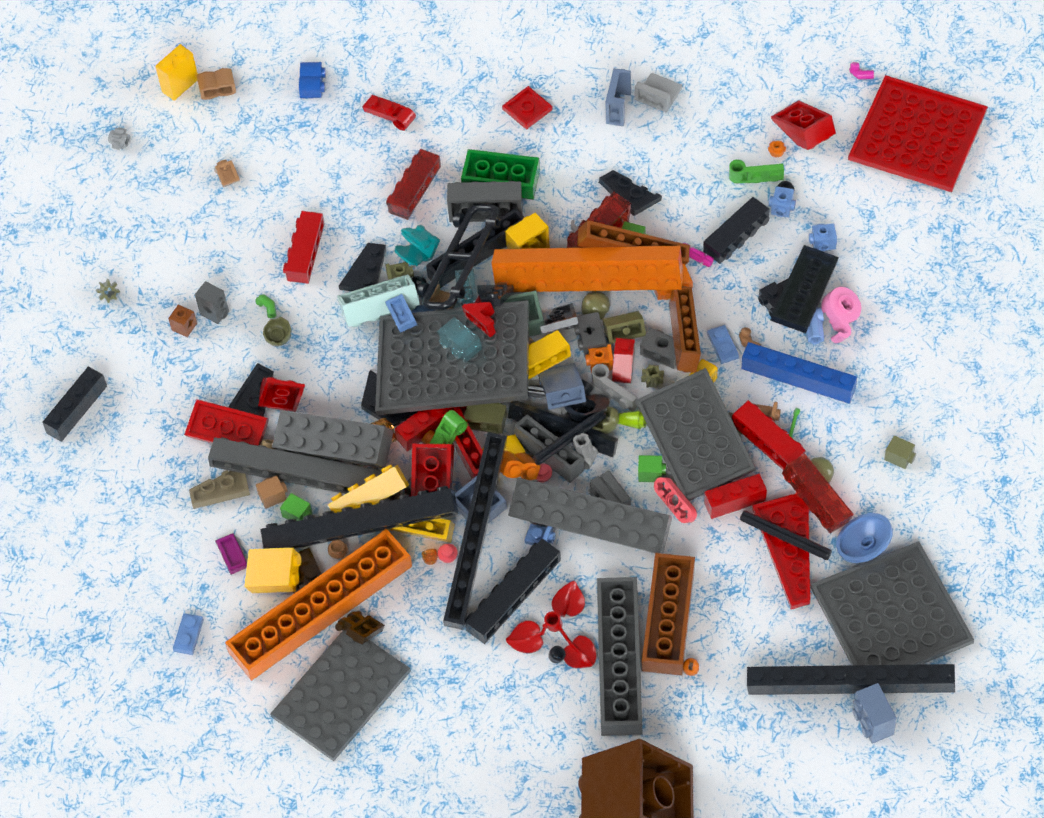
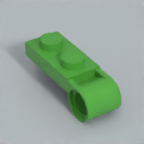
M736 159L729 164V179L736 184L784 180V165L782 163L746 167L742 160Z
M454 410L448 411L437 427L430 444H453L456 436L466 430L468 426L467 421Z

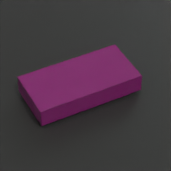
M234 533L215 540L230 575L247 568V561Z

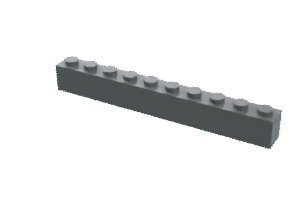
M214 437L208 456L210 467L264 478L277 476L279 481L344 494L348 493V488L358 483L360 486L366 483L364 479L370 475L375 474V476L382 474V471L377 468H365L358 464L350 465L338 460L330 461L318 456L310 457L302 453L286 452L283 449L275 450L263 445L255 446L243 441H230L227 438ZM401 490L386 499H391V501L397 500Z

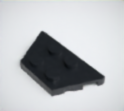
M372 370L369 371L361 402L362 410L391 428L399 425L402 421H406L418 412L377 415L375 412L377 374Z

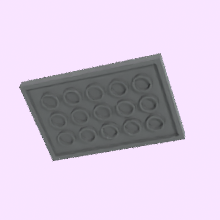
M706 368L636 400L677 487L689 501L704 495L705 491L723 486L756 471V467Z
M347 629L339 634L270 713L273 719L332 761H335L411 672L408 666L369 640L364 644L355 642L346 635Z

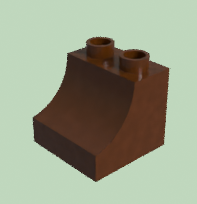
M637 739L582 758V775L578 781L581 792V814L579 818H694L692 764L642 739Z

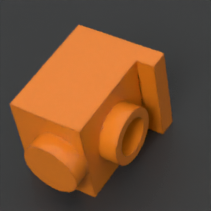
M608 344L607 347L588 349L589 354H585L586 366L590 365L591 373L592 368L597 364H604L609 368V371L613 370L611 344Z

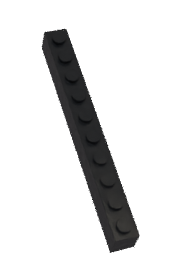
M487 432L443 623L446 627L464 630L506 449L507 436Z
M448 486L437 488L435 492L429 493L428 490L420 491L416 496L401 495L397 500L393 501L391 499H383L379 501V504L364 503L360 505V508L356 509L345 507L341 509L342 512L334 513V511H327L322 513L323 516L315 517V515H308L303 517L304 520L300 521L289 519L285 521V524L281 525L277 523L267 524L266 528L260 529L263 549H297L457 515L459 513L455 491L451 488L448 489Z
M955 664L747 667V690L749 695L855 694L857 691L877 683L880 685L883 693H955Z

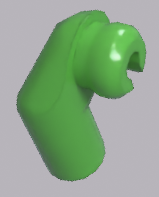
M261 294L255 299L257 305L260 307L264 305L266 307L268 318H275L277 316L275 302L267 295Z

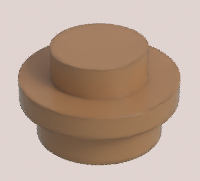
M341 540L332 541L328 546L329 556L334 559L343 558L347 554V545Z

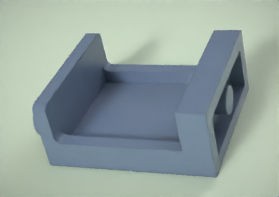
M613 68L605 101L606 124L624 126L625 99L620 98V95H631L630 70Z
M575 363L549 368L538 374L540 387L543 388L549 410L586 402L584 385Z

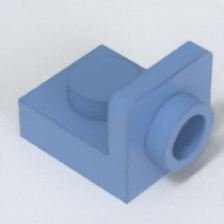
M531 524L524 541L525 544L533 545L544 539L549 544H553L556 533L553 532V527L551 526L545 528Z

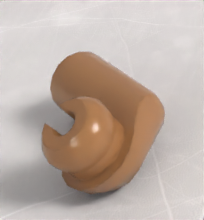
M744 327L741 329L739 338L743 347L746 348L748 342L762 345L752 340L749 328Z

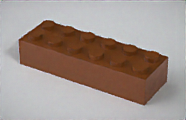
M655 553L642 655L643 672L683 675L695 572V557Z

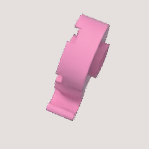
M838 287L829 292L821 303L822 312L826 313L832 328L838 332L831 337V341L834 343H840L851 335L849 324L857 320L861 313V303L858 296L846 287Z

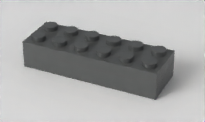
M280 410L272 448L276 450L283 449L290 453H302L310 457L318 456L327 460H338L346 463L384 468L386 467L394 431L382 425Z

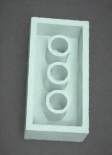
M408 274L337 296L342 316L348 327H358L363 322H374L379 320L380 316L391 315L385 302L401 294L410 310L420 305L415 284Z

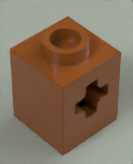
M177 305L168 318L171 330L187 338L197 325L194 311L181 305Z

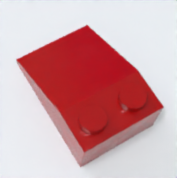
M799 100L771 116L772 121L796 145L806 150L813 149L819 143L828 140L836 134L832 115Z
M263 377L258 406L296 412L305 384L296 383L292 380L283 381L277 380L274 377Z
M412 444L411 496H416L418 492L428 490L429 493L435 492L437 488L444 486L452 489L454 445Z

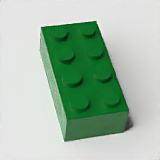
M468 149L461 183L521 182L522 198L534 200L540 174L539 157Z

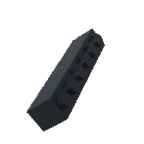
M516 208L500 218L501 224L499 228H492L474 266L492 256L494 249H503L507 246L505 231L524 218ZM484 228L458 244L455 252L472 253ZM445 253L426 265L427 276L430 281ZM450 259L438 283L440 288L459 277L468 260Z
M544 539L534 543L529 553L519 559L516 567L506 573L500 585H495L487 599L484 598L479 603L478 609L467 616L465 620L466 631L483 644H486L561 561L560 551Z

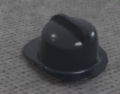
M602 394L585 396L586 402L564 406V408L570 413V421L580 424L598 410H605L610 404L609 398Z

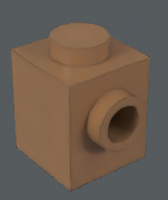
M277 476L266 478L263 482L256 484L258 495L265 509L286 500L285 492H288L284 481H279Z

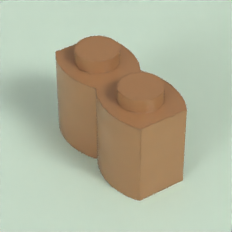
M221 68L215 72L205 71L197 75L201 99H213L218 96H229L236 93L232 69Z

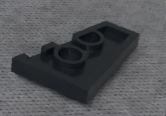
M499 282L496 285H477V291L481 303L490 302L492 306H501L512 295L514 287L513 285H507V282Z
M573 303L554 308L549 314L550 318L545 319V324H542L540 329L543 334L561 328L565 330L574 328L579 323Z

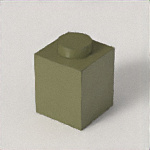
M894 435L885 450L884 460L906 469L908 464H912L915 460V444Z

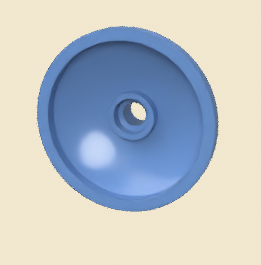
M867 513L852 519L842 528L837 537L836 548L839 555L851 563H862L876 558L887 548L892 539V525L885 516L878 513Z

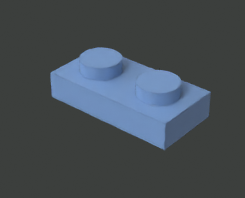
M402 294L385 302L400 333L417 325Z
M725 325L707 330L708 338L721 364L739 359V354Z
M183 613L173 645L174 652L188 655L194 654L204 621L203 616Z

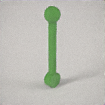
M795 408L793 412L794 416L789 431V436L792 439L797 416L800 413L799 408Z

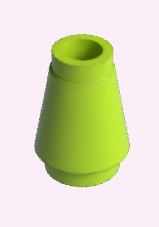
M641 411L619 413L618 424L636 429L645 428L647 425Z

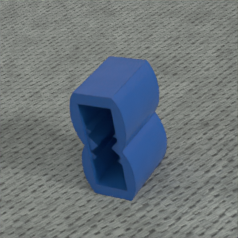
M300 62V98H322V92H325L323 78H326V68L322 67V62Z

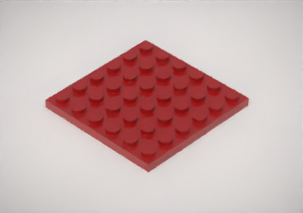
M885 75L848 155V160L953 192L987 113L988 106Z

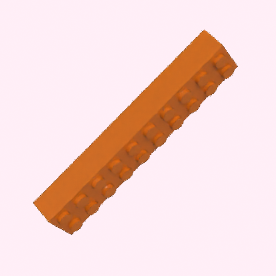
M680 246L494 249L491 262L495 285L499 282H507V285H513L514 292L682 290L684 276Z
M385 529L227 640L225 644L228 653L252 681L412 567L411 556L394 536Z

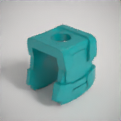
M417 225L416 229L410 227L401 229V235L411 244L409 246L397 245L394 252L410 265L418 266L423 261L432 260L440 239L433 236L423 225Z

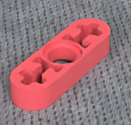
M668 477L657 478L654 482V490L681 523L694 522L697 517L696 509L676 484ZM674 495L678 497V504L676 506L672 502Z

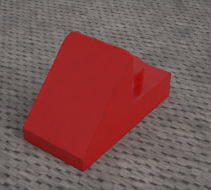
M490 302L469 303L462 306L466 318L485 334L492 337L496 333L493 326L494 321L490 318L494 314V309Z

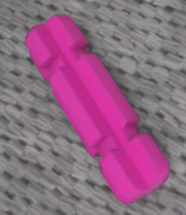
M694 247L689 249V257L699 263L703 262V265L707 267L713 264V257L705 255L706 253Z

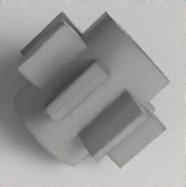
M118 127L110 131L108 142L112 144L113 149L120 150L129 145L130 135L126 134L127 129Z

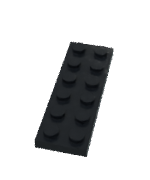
M804 245L771 315L770 321L806 334L839 257Z

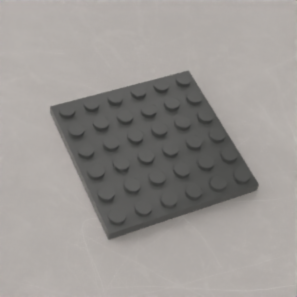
M919 541L814 582L810 586L851 665L924 664L974 644L973 636Z

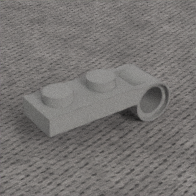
M597 364L592 368V383L596 388L600 389L609 399L618 402L624 409L634 411L637 408V396L610 380L609 368L606 365Z

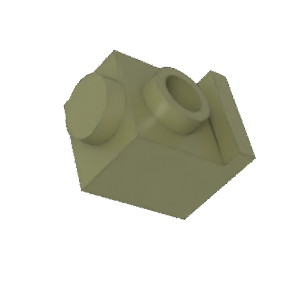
M407 262L393 265L385 264L388 280L407 274L410 278L414 277L413 267H409Z

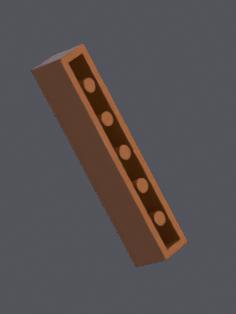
M589 220L578 229L577 246L580 247L680 246L682 264L686 265L689 262L690 245Z
M682 286V290H672L669 300L677 371L696 373L701 351L692 287Z

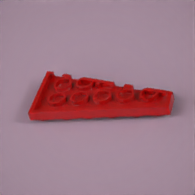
M808 490L752 505L755 515L809 539ZM761 531L790 609L810 605L809 552Z

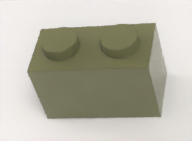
M639 311L602 319L605 337L609 344L615 343L616 338L634 339L646 335L644 319Z
M501 403L467 406L464 417L471 430L503 434L507 418L506 405Z

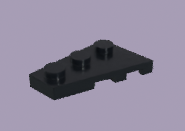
M614 170L599 177L598 183L633 216L660 202L662 199V195L649 192L647 187L643 185L640 187L632 183L631 179Z
M367 243L339 284V290L354 291L377 284L386 253V245Z
M257 363L228 407L264 417L266 407L258 406L260 388L263 377H273L274 371Z

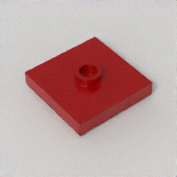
M527 86L502 105V110L527 130L551 112L553 106Z

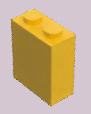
M181 44L155 65L162 93L174 101L198 81L193 53Z
M294 548L249 549L244 587L251 593L296 592V587L299 584L300 554Z

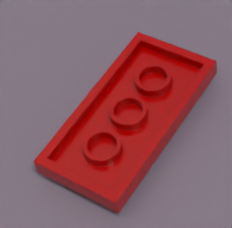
M196 399L184 435L208 443H213L215 437L227 438L235 442L243 441L250 445L258 446L262 442L269 419Z

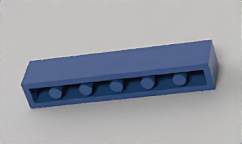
M748 342L742 355V370L850 404L856 390L857 376Z

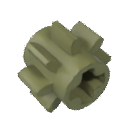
M106 279L104 283L99 282L100 289H96L97 293H101L99 299L103 300L105 298L107 303L111 299L117 300L116 293H120V290L115 288L117 283L113 282L111 284L109 279ZM108 288H110L112 291H109L108 294H106L104 291H107Z
M649 364L646 369H642L641 382H646L647 388L654 387L656 389L659 383L663 384L664 371H660L659 365Z

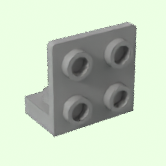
M651 73L644 84L637 82L635 85V100L667 113L682 90V85Z

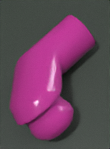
M858 62L850 64L849 71L857 79H874V70H862L859 68Z

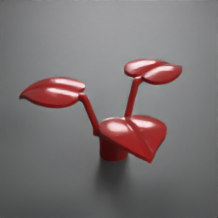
M571 581L564 585L555 594L552 600L553 611L545 615V624L542 625L543 629L541 632L537 623L524 621L514 628L512 633L506 638V642L519 652L534 653L543 646L541 636L545 634L547 628L551 632L559 631L569 644L564 648L566 653L565 663L577 669L592 667L597 657L593 642L582 635L577 636L572 642L562 628L563 622L560 618L565 617L566 614L571 617L576 616L585 607L584 595L576 581Z

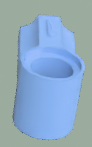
M822 307L817 308L807 330V340L812 344H819L824 341Z

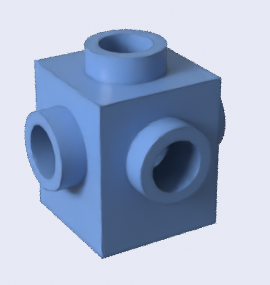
M776 186L774 196H770L768 206L771 207V215L789 218L790 212L795 210L796 205L794 189Z
M835 224L812 226V233H809V244H813V248L820 251L836 249L837 235Z

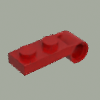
M371 95L362 106L364 112L390 120L395 127L402 131H405L416 118L415 113L410 108L375 95Z

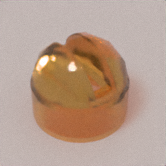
M428 549L421 553L422 559L426 564L433 565L438 559L436 549Z

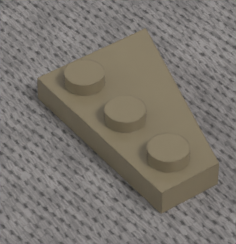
M228 470L223 471L221 476L214 480L208 479L189 489L193 509L250 495L246 474Z

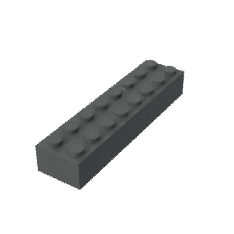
M517 478L508 516L661 554L664 552L672 521V516L522 478Z
M637 577L597 578L601 736L642 735Z

